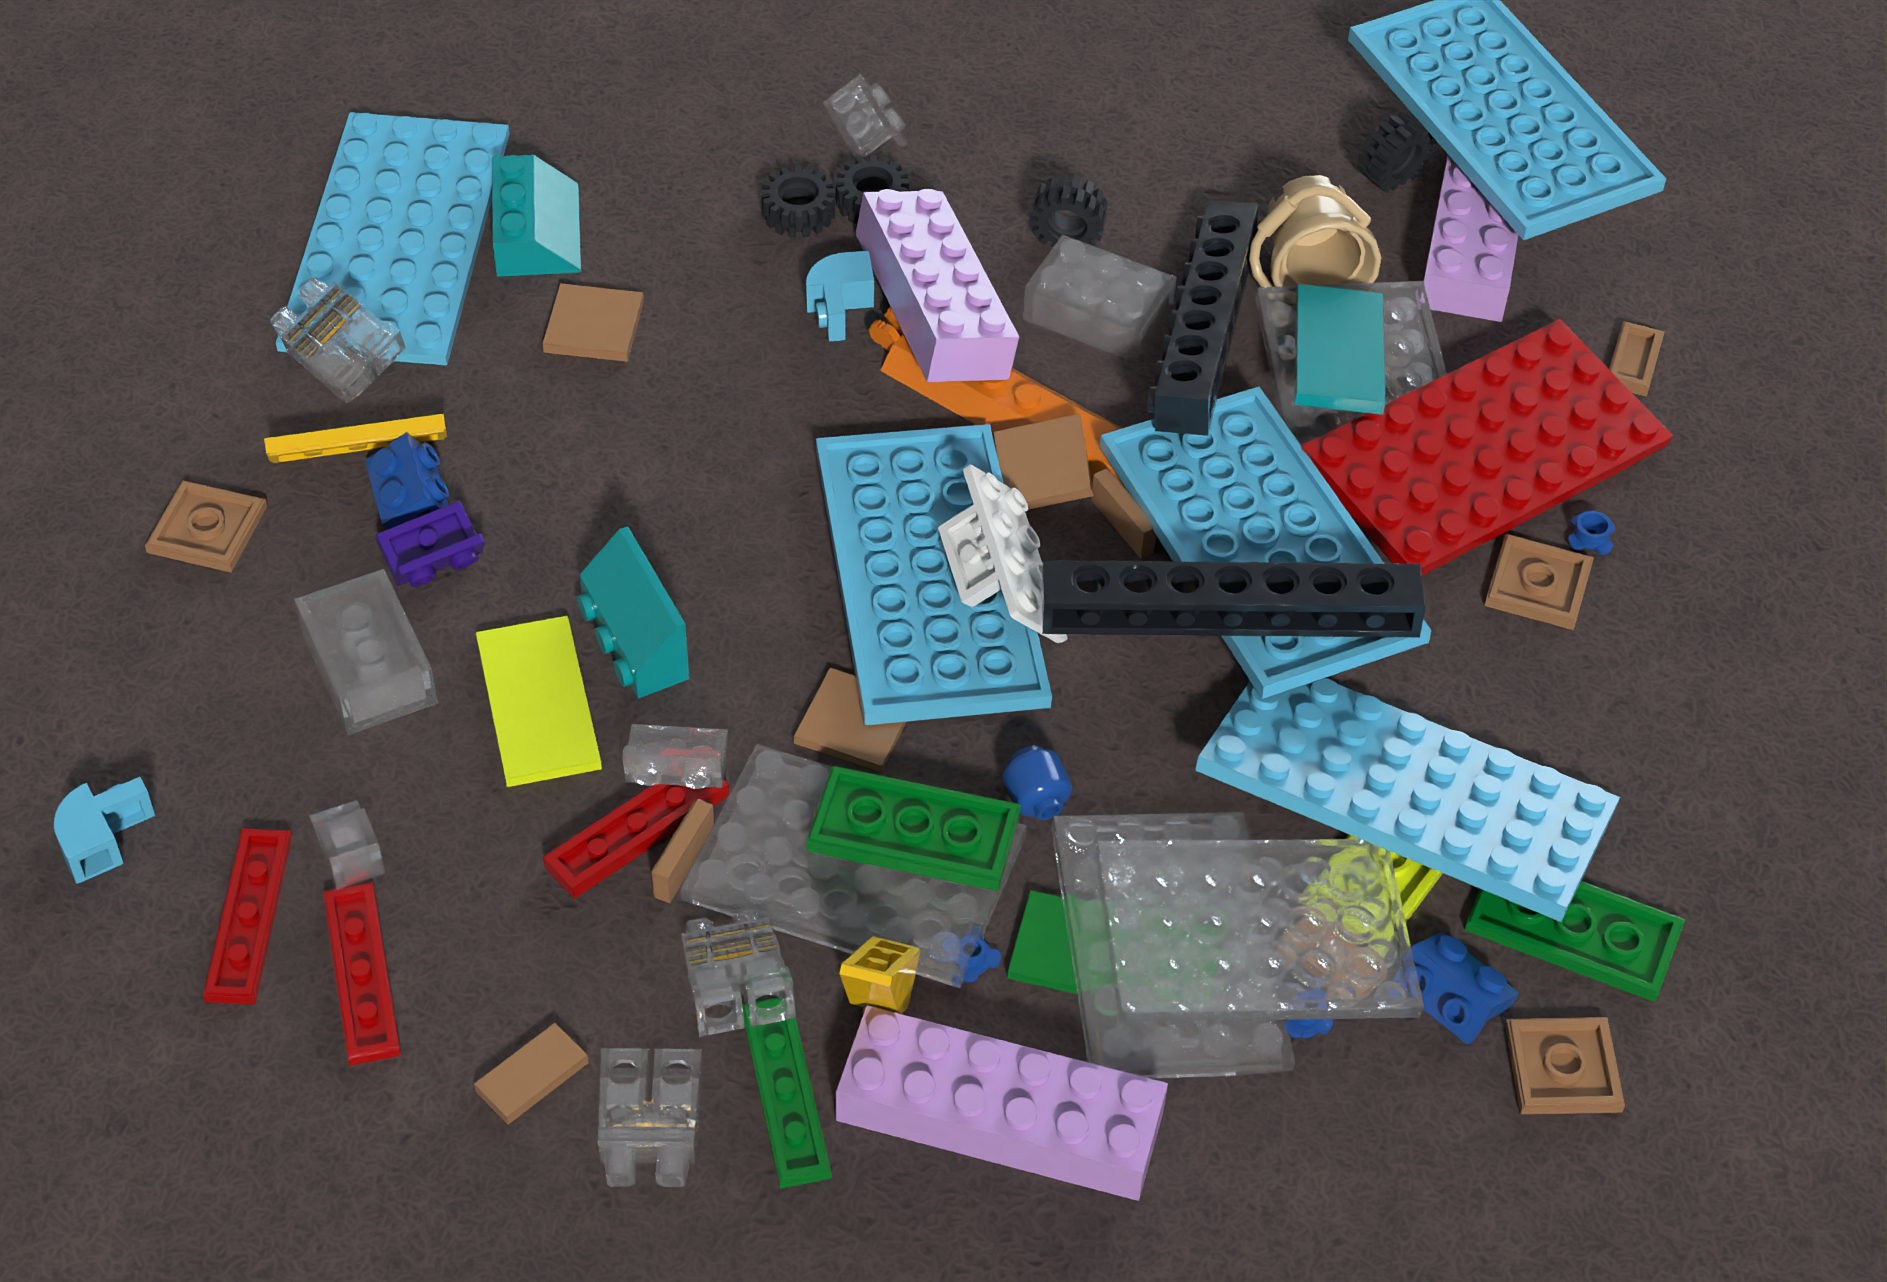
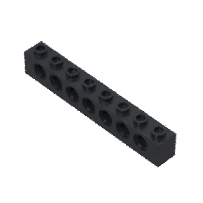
M1209 200L1205 216L1198 215L1196 239H1191L1189 262L1184 264L1183 286H1178L1176 310L1171 311L1169 335H1165L1163 339L1162 360H1158L1156 364L1155 386H1150L1148 394V413H1155V431L1208 436L1250 270L1249 254L1251 242L1258 232L1257 203Z
M1043 560L1042 634L1420 638L1426 608L1420 564Z

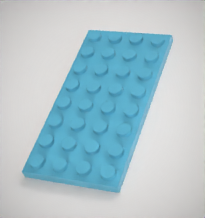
M1434 0L1350 27L1349 42L1523 240L1663 191L1666 182L1664 175L1500 0Z
M349 112L276 340L277 351L300 353L293 347L304 335H307L319 348L315 353L316 355L447 365L492 201V157L504 156L510 134L509 125ZM334 286L341 290L329 303L325 302L327 305L305 328L301 325L303 330L291 342L285 338L288 332ZM345 294H348L360 305L359 309L350 317L333 307ZM332 308L346 322L325 344H321L307 332Z
M1260 387L1217 399L1208 436L1155 431V419H1151L1103 434L1100 437V449L1129 494L1143 510L1154 528L1153 531L1173 562L1384 564L1312 460L1301 449L1302 446ZM1423 619L1420 638L1222 636L1260 697L1264 699L1429 643L1431 629Z
M990 424L816 438V455L864 726L1051 708L1052 693L1038 632L1012 619L1002 590L974 607L961 602L938 530L940 525L974 504L963 473L965 467L971 464L985 473L993 474L999 482L1003 483Z
M1323 678L1264 699L1260 697L1250 681L1198 756L1195 768L1197 772L1562 922L1620 799V797L1608 793L1598 786L1583 783L1563 775L1553 768L1538 765L1518 757L1508 750L1493 747L1473 739L1463 732L1448 729L1428 721L1418 714L1408 713L1383 703L1373 696L1363 695L1338 685L1328 678Z

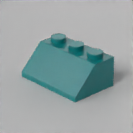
M535 155L492 157L493 250L497 277L581 272L578 183Z
M629 527L621 528L579 575L582 594L576 596V601L583 619L586 622L593 620L597 628L594 629L595 636L603 654L612 652L616 659L613 661V667L619 683L622 687L630 685L639 699L689 679L686 624Z

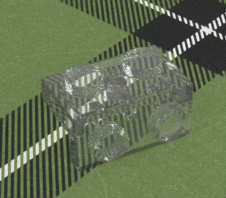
M861 74L822 102L856 158L869 155L891 137L900 147L908 144L901 132L906 127L905 123L892 107L890 109L886 107L891 102L888 95L877 82L871 86Z
M631 724L629 743L623 749L625 782L639 783L646 786L666 784L683 785L696 789L705 787L722 788L728 748V730Z

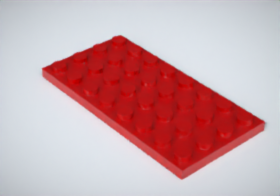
M1559 319L1385 404L1383 415L1367 413L1303 444L1301 449L1312 460L1351 517L1392 563L1420 564L1423 576L1623 471L1667 446L1671 442L1673 435L1572 330Z

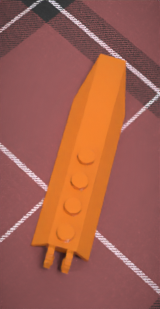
M891 307L884 314L887 324L884 321L876 320L868 329L874 342L889 351L880 371L976 425L990 424L993 435L995 431L1080 414L1083 422L1092 486L1093 474L1107 468L1126 489L1100 449L1101 435L1122 429L1121 427L1014 368L1011 369L1010 378L1007 380L927 382Z

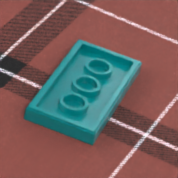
M1298 284L1295 303L1294 405L1383 415L1385 407L1383 293Z

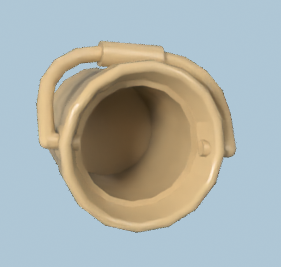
M1321 175L1303 176L1286 183L1282 187L1284 194L1276 202L1274 197L1269 202L1267 216L1257 226L1259 230L1251 242L1249 262L1253 277L1263 291L1283 308L1295 307L1298 284L1368 292L1378 277L1381 263V254L1376 239L1367 228L1371 222L1370 216L1346 195L1345 190L1340 185L1339 188L1331 185L1327 177ZM1270 236L1273 245L1270 270L1275 287L1263 273L1259 259L1261 245L1265 238Z

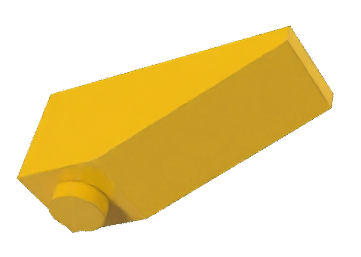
M872 936L841 964L839 975L850 1004L863 1007V1013L868 1005L902 1014L907 1009L911 998L921 948Z

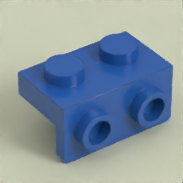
M406 432L365 460L381 523L387 529L411 521L428 509L433 512L448 506L446 498L449 497V491L440 478L437 467L440 465V459L436 451L428 443L424 442L421 444Z
M1443 932L1413 945L1392 981L1397 989L1466 1044L1472 1043L1478 1037L1486 1022L1506 1011L1519 995L1518 991L1507 984L1503 974L1492 967L1484 966L1468 953L1466 946L1461 941L1452 936L1445 935Z

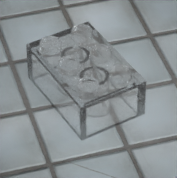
M1062 234L1025 286L1023 320L1138 363L1173 310L1177 277Z
M384 569L294 599L302 635L347 735L438 704L432 668Z

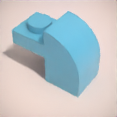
M869 251L845 252L827 256L818 261L807 275V313H817L818 328H827L828 341L845 340V309L874 307V277Z
M141 777L124 784L115 785L96 796L92 795L87 783L70 792L60 803L54 817V830L66 864L76 884L124 864L113 834L155 816L148 791Z

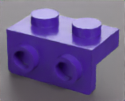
M461 501L376 534L375 538L397 585L400 586L410 582L412 587H419L432 581L437 577L435 571L452 565L454 570H460L474 564L479 560L477 554L482 553L485 544L482 534L476 535Z

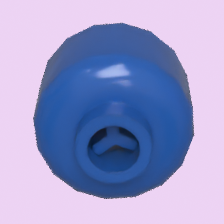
M1041 746L1025 747L1014 753L1009 758L1008 766L1005 768L1002 776L1012 803L1021 804V815L1026 817L1037 816L1039 820H1048L1059 815L1064 809L1063 805L1069 800L1073 791V786L1059 755L1049 749H1043Z

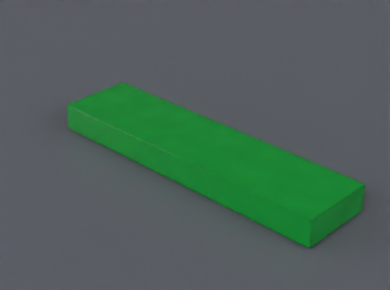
M791 996L741 1004L742 1019L780 1189L832 1179Z

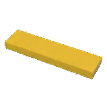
M444 414L264 438L269 461L279 463L384 448L406 432L420 443L443 440L447 437Z

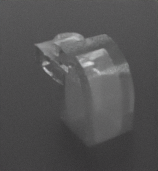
M357 800L310 815L313 830L336 890L385 874L378 840L365 808L360 809Z

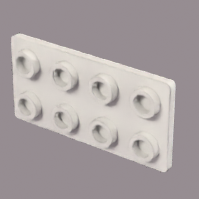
M970 464L963 469V473L974 504L938 527L961 602L974 607L1002 590L1012 619L1056 643L1066 641V634H1042L1043 563L1038 551L1040 540L1036 532L1029 525L1025 513L1028 511V505L1024 496L1018 489H1011L999 482L993 474L985 473Z

